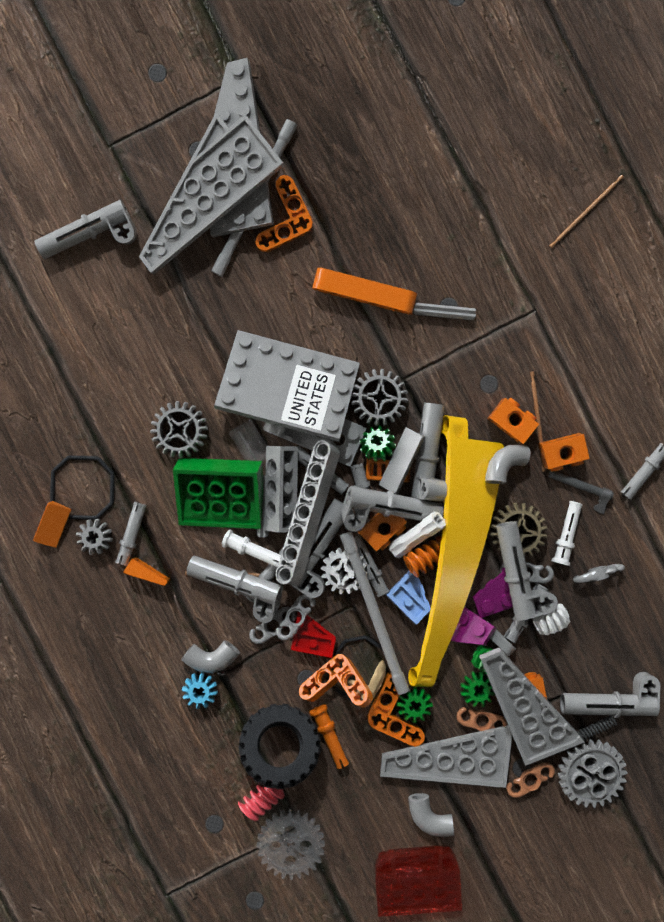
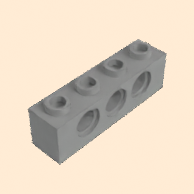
M266 446L265 531L280 533L288 532L297 504L298 447Z

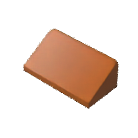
M54 501L48 502L33 541L56 548L72 509Z

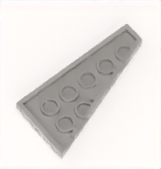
M500 648L479 655L525 766L584 743L583 738Z
M506 725L419 746L382 753L380 777L506 788L512 733L509 726Z

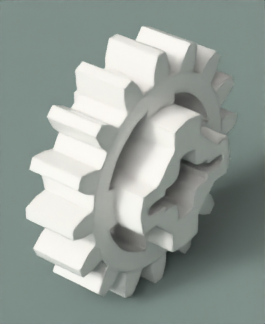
M338 548L336 554L331 551L328 554L330 558L326 557L323 560L327 565L321 567V570L325 571L321 577L328 579L325 585H333L332 591L338 588L339 594H342L344 590L350 594L352 587L357 591L360 588L357 579L347 584L349 578L353 579L356 576L345 550L342 552ZM341 558L339 564H332L334 560ZM343 566L345 568L344 570L347 572L346 575L344 574L343 570H340Z

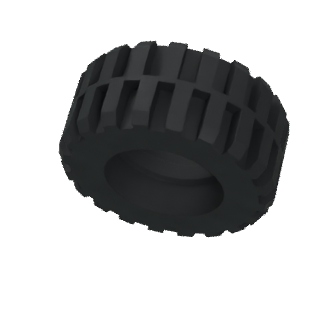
M272 704L270 707L259 709L244 725L239 739L240 760L247 774L258 784L260 783L264 787L275 789L291 788L303 782L316 767L321 753L320 734H318L315 722L311 721V717L307 713L301 712L300 708L296 706L295 708L290 707L289 704ZM276 726H284L291 729L297 735L300 743V751L293 763L285 767H274L268 764L260 753L259 744L263 734Z

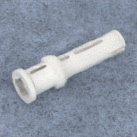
M569 501L560 539L556 541L557 549L551 561L570 566L571 551L575 548L573 539L583 504ZM572 513H574V517H573V521H572V524H571V528H570V531H568V528H569V525H570V521H571V517H572ZM565 548L563 558H561L563 549Z
M229 529L222 541V547L232 548L238 551L240 555L248 554L278 567L280 554L252 543L246 536L244 538L238 536Z

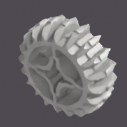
M373 369L372 377L365 372V381L360 377L357 379L361 386L354 384L353 388L358 390V393H352L351 396L357 397V400L352 401L351 404L359 405L354 412L358 413L360 410L363 412L359 417L361 420L365 415L369 417L366 422L367 424H370L371 420L375 419V426L379 425V420H382L385 426L387 425L386 418H389L392 423L395 422L393 414L401 417V413L397 410L406 409L405 406L400 404L401 402H408L407 398H402V395L408 392L407 390H400L405 383H396L400 378L398 375L394 379L390 378L392 371H389L387 376H384V369L380 370V375H377L376 370ZM378 380L375 392L363 393V389L367 384ZM384 381L393 386L397 396H392L385 392ZM381 387V392L385 395V398L390 399L382 400L378 409V403L375 402L374 397L368 396L377 395ZM362 399L370 400L374 403V414L364 407ZM396 402L392 411L381 415L384 403Z
M179 401L175 402V408H173L171 403H168V411L161 407L160 411L163 415L155 413L154 416L159 421L151 422L152 425L157 426V430L152 429L150 433H157L158 435L153 437L152 441L160 440L156 448L160 449L164 446L163 454H167L171 450L170 457L172 458L175 457L176 452H178L179 458H183L184 451L190 457L191 448L196 453L199 451L195 446L196 444L204 446V443L200 441V437L207 438L206 434L201 433L202 430H208V427H201V423L207 420L206 418H198L202 415L201 411L193 413L196 406L192 405L188 410V402H184L182 408ZM184 412L190 417L182 422H178L173 418L172 414ZM167 419L170 425V432L164 437L163 425ZM195 422L196 434L192 440L188 434V429ZM176 425L184 427L183 435L175 434V430H177L175 429ZM179 437L186 442L187 446L178 448L170 445L169 442Z

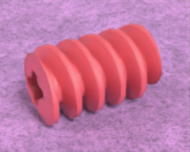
M257 785L258 793L251 790L252 798L244 796L245 804L238 801V805L249 819L258 821L259 815L264 816L266 810L272 809V804H278V798L283 799L285 797L283 789L262 788L260 785Z

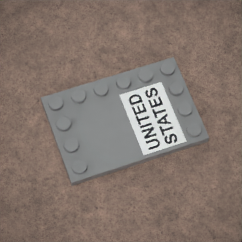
M237 330L214 408L339 442L360 363Z

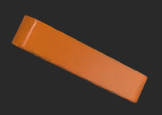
M317 268L312 289L319 292L409 315L413 313L417 293L325 268Z

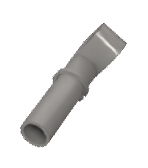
M120 199L89 215L82 214L80 219L36 239L35 245L45 260L89 238L95 239L97 234L108 229L111 230L116 241L122 244H132L136 240L138 233L123 201ZM127 220L128 223L123 225V228L130 231L127 233L128 238L121 236L124 233L123 229H115L114 226ZM87 227L86 229H84V230H82V231H80V232H78V233H76V234H74V235H72V236H69V237H67V238H65V239H63V240H60V239H62V238H64V237H66V236H68V235H71V234H73V233H75V232H77V231H79V230H81V229Z
M424 402L420 434L424 435L425 438L415 457L416 465L411 497L440 502L446 498V482L435 479L437 463L440 461L438 452L445 405Z
M350 486L344 499L341 516L345 527L349 531L356 532L364 527L369 511L381 513L384 517L392 515L422 521L434 511L443 516V504L397 495L390 490L381 492Z
M335 498L319 522L312 548L329 522L332 523L331 527L309 558L302 581L298 585H291L310 598L319 597L325 590V580L312 570L319 559L324 558L325 550L344 523L341 516L343 503ZM308 575L312 576L309 581L310 583H318V589L311 590V584H308L305 588L302 586Z
M510 521L496 525L506 572L504 580L509 586L515 619L527 620L554 612L558 605L555 595L544 589L531 591L529 582L531 573L527 572L517 522Z
M195 555L190 559L186 571L188 576L234 591L235 595L243 594L254 598V617L262 623H269L280 607L283 585L247 573V570L239 571Z
M639 672L633 679V694H620L616 691L612 694L562 693L560 697L561 713L613 715L614 718H619L621 715L658 716L660 711V682L656 677L647 672ZM651 692V695H641V693Z

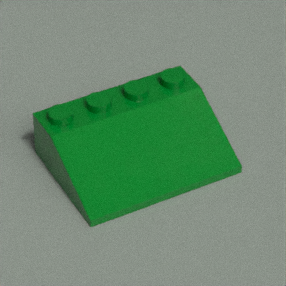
M178 459L173 468L179 525L262 528V461Z

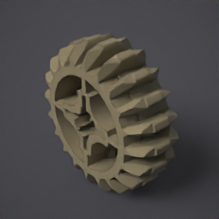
M513 503V510H511L509 505H505L506 513L499 509L498 513L501 515V518L494 516L493 520L497 521L498 525L506 522L509 517L518 514V518L515 520L518 528L521 525L520 528L528 532L519 533L521 543L525 537H533L529 544L522 547L524 558L525 552L528 557H532L531 550L533 549L538 553L540 550L536 545L544 546L545 544L540 541L541 537L547 538V534L541 533L542 530L548 529L547 526L540 525L545 521V518L537 519L541 512L537 510L532 514L534 507L530 505L526 510L525 503H521L520 509L517 503ZM525 515L532 520L535 531L526 528ZM495 524L490 525L491 528L496 529ZM497 530L496 532H491V537L497 536V539H494L492 543L494 545L499 544ZM500 545L497 547L499 552L501 551Z

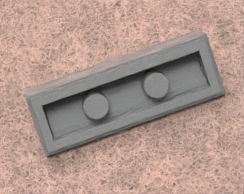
M407 427L405 428L381 478L380 486L393 491L394 494L399 493L425 438L424 435Z

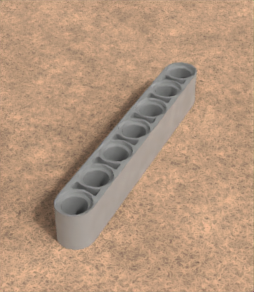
M327 441L317 442L310 457L276 570V579L281 584L298 585L302 581L340 455L339 448ZM295 551H297L296 558H294Z

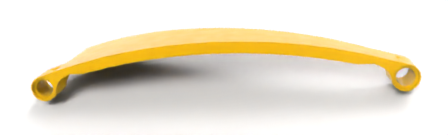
M449 415L443 417L441 430L447 439V495L443 516L446 526L442 529L436 582L421 650V658L418 665L412 667L408 674L409 684L415 687H433L442 658L457 627L477 572L499 484L486 483L485 475L489 461L498 450L504 448V445L498 442L468 439L467 419Z

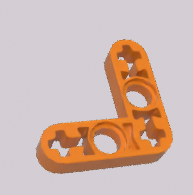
M288 175L280 176L276 180L275 186L290 219L257 235L256 246L262 252L272 251L309 233L312 229V218L294 180ZM282 181L290 183L289 191L292 195H289L286 199H284V196H287L285 189L279 188L282 186ZM293 199L300 202L299 209L291 210L288 207L289 201ZM300 219L309 221L306 229H303L302 226L296 228L298 233L294 234L291 223H294L295 227L300 224ZM283 227L290 230L289 237L285 239L278 235V231ZM272 232L275 233L276 239L279 241L275 243L274 239L269 241L268 247L259 244L262 242V237L266 239L272 238Z
M342 654L335 655L303 682L299 688V694L302 699L314 702L339 681L355 705L364 708L369 706L373 699L372 692L352 661ZM343 661V663H342L343 667H342V668H339V667H340V662ZM325 673H329V680L326 683H322V676ZM355 675V683L348 686V678ZM356 690H359L363 693L364 699L362 701L360 700L361 696L358 692H356Z
M388 672L368 712V723L372 728L411 746H419L425 739L421 727L391 714L400 695L397 694V691L394 694L389 690L392 686L390 680L392 674ZM384 694H389L392 697V701L388 705L380 702V698ZM380 714L381 719L387 722L386 728H384V722L377 721L374 723L372 716ZM393 722L401 723L402 728L399 732H392L390 730ZM406 726H408V732L412 734L418 731V735L420 736L419 739L415 738L414 740H412L411 735L405 733Z

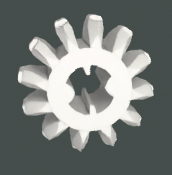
M558 604L554 612L533 618V623L541 635L555 634L568 626L570 616L563 604Z

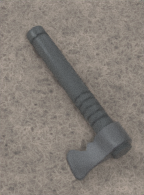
M550 470L548 475L549 478L598 495L600 498L598 500L599 504L593 508L600 514L605 513V507L614 495L610 489L604 487L602 489L559 472H551Z

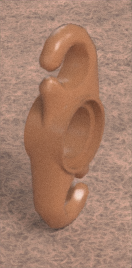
M465 707L459 709L456 715L457 721L462 726L479 731L495 728L494 723L496 721H501L503 726L508 725L503 716L485 710L474 711L469 709L470 719L467 721L462 719V714L467 711ZM480 715L488 717V722L484 726H479L476 723Z
M541 762L525 770L521 777L513 780L514 784L520 786V790L516 793L513 792L512 783L509 782L506 787L508 795L520 798L531 791L537 790L542 782L548 780L547 776L541 774V770L548 768L549 777L553 778L555 774L553 765ZM528 775L536 776V782L533 785L525 783V778Z

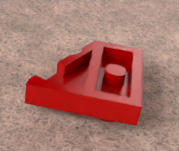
M299 611L296 623H299L302 619V615ZM307 615L304 623L293 637L291 650L332 658L336 637Z

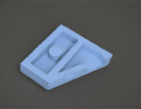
M410 571L386 594L415 625L431 610L420 579L416 578Z

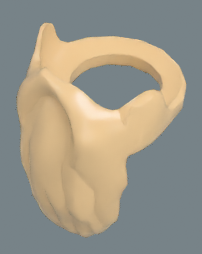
M384 660L378 664L368 685L373 698L376 696L385 678L386 666ZM349 680L347 683L353 685L355 680ZM357 690L359 695H361V698L364 699L363 693Z

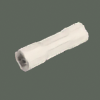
M434 511L412 529L394 539L389 544V550L393 553L394 557H403L412 548L442 530L446 526L445 519L440 513Z

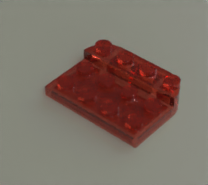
M450 847L400 848L382 851L378 854L375 862L378 917L462 911L460 869L457 857Z

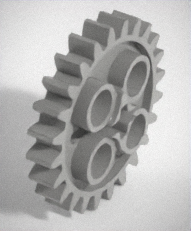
M589 739L588 745L581 743L580 748L577 746L573 747L575 751L567 750L566 752L569 757L561 758L565 764L558 766L563 771L559 772L558 776L562 779L559 781V784L563 787V792L571 801L574 800L577 805L582 802L586 808L591 803L593 808H596L597 802L604 806L605 799L611 803L612 799L610 796L618 797L616 790L624 789L620 783L627 781L622 775H626L628 772L623 768L626 766V763L622 760V755L617 753L618 751L614 746L611 747L608 742L603 745L599 739L594 744L592 739ZM592 757L590 762L585 763L586 759ZM610 766L607 771H603L605 767ZM578 776H582L580 780L575 781ZM600 784L597 789H593L596 785Z

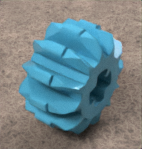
M203 672L200 673L199 678L193 673L191 675L192 680L187 678L185 680L187 686L182 687V691L187 692L183 699L190 698L191 700L188 705L191 706L194 702L196 703V709L200 708L201 703L203 707L207 708L209 706L208 701L214 703L215 698L213 696L218 694V690L212 689L217 686V682L210 683L211 675L204 679ZM202 687L204 689L203 692L198 694L196 692L197 689Z

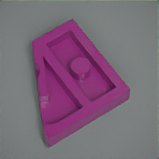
M505 567L501 569L502 572L494 580L491 579L482 590H479L473 596L478 616L481 618L513 607L509 586L504 580L506 576Z
M464 606L451 642L486 646L496 627Z

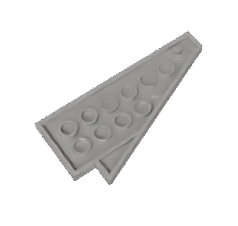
M248 58L227 62L214 115L218 113L226 125L230 127L246 114L260 132L250 61ZM268 181L264 182L210 227L211 236L217 237L274 225Z
M218 113L214 115L139 255L152 274L158 272L285 166L246 114L230 127L226 125Z

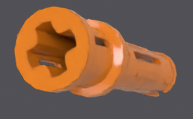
M326 704L313 708L309 713L316 721L317 731L323 735L336 768L341 769L342 763L346 767L349 761L333 729L335 723L327 713L328 707Z

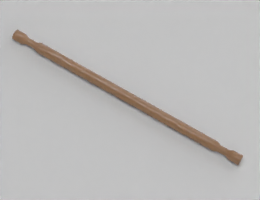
M620 175L549 247L552 249L624 176Z
M532 371L530 376L532 379L536 422L539 423L537 432L540 443L543 442L536 382L534 380L535 374ZM542 462V472L547 471Z

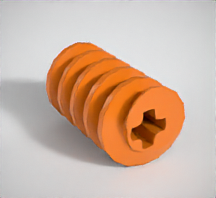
M441 536L436 537L435 540H430L428 544H423L421 548L414 549V552L410 551L407 553V557L403 555L407 568L416 578L420 577L419 570L426 574V566L433 570V562L438 565Z

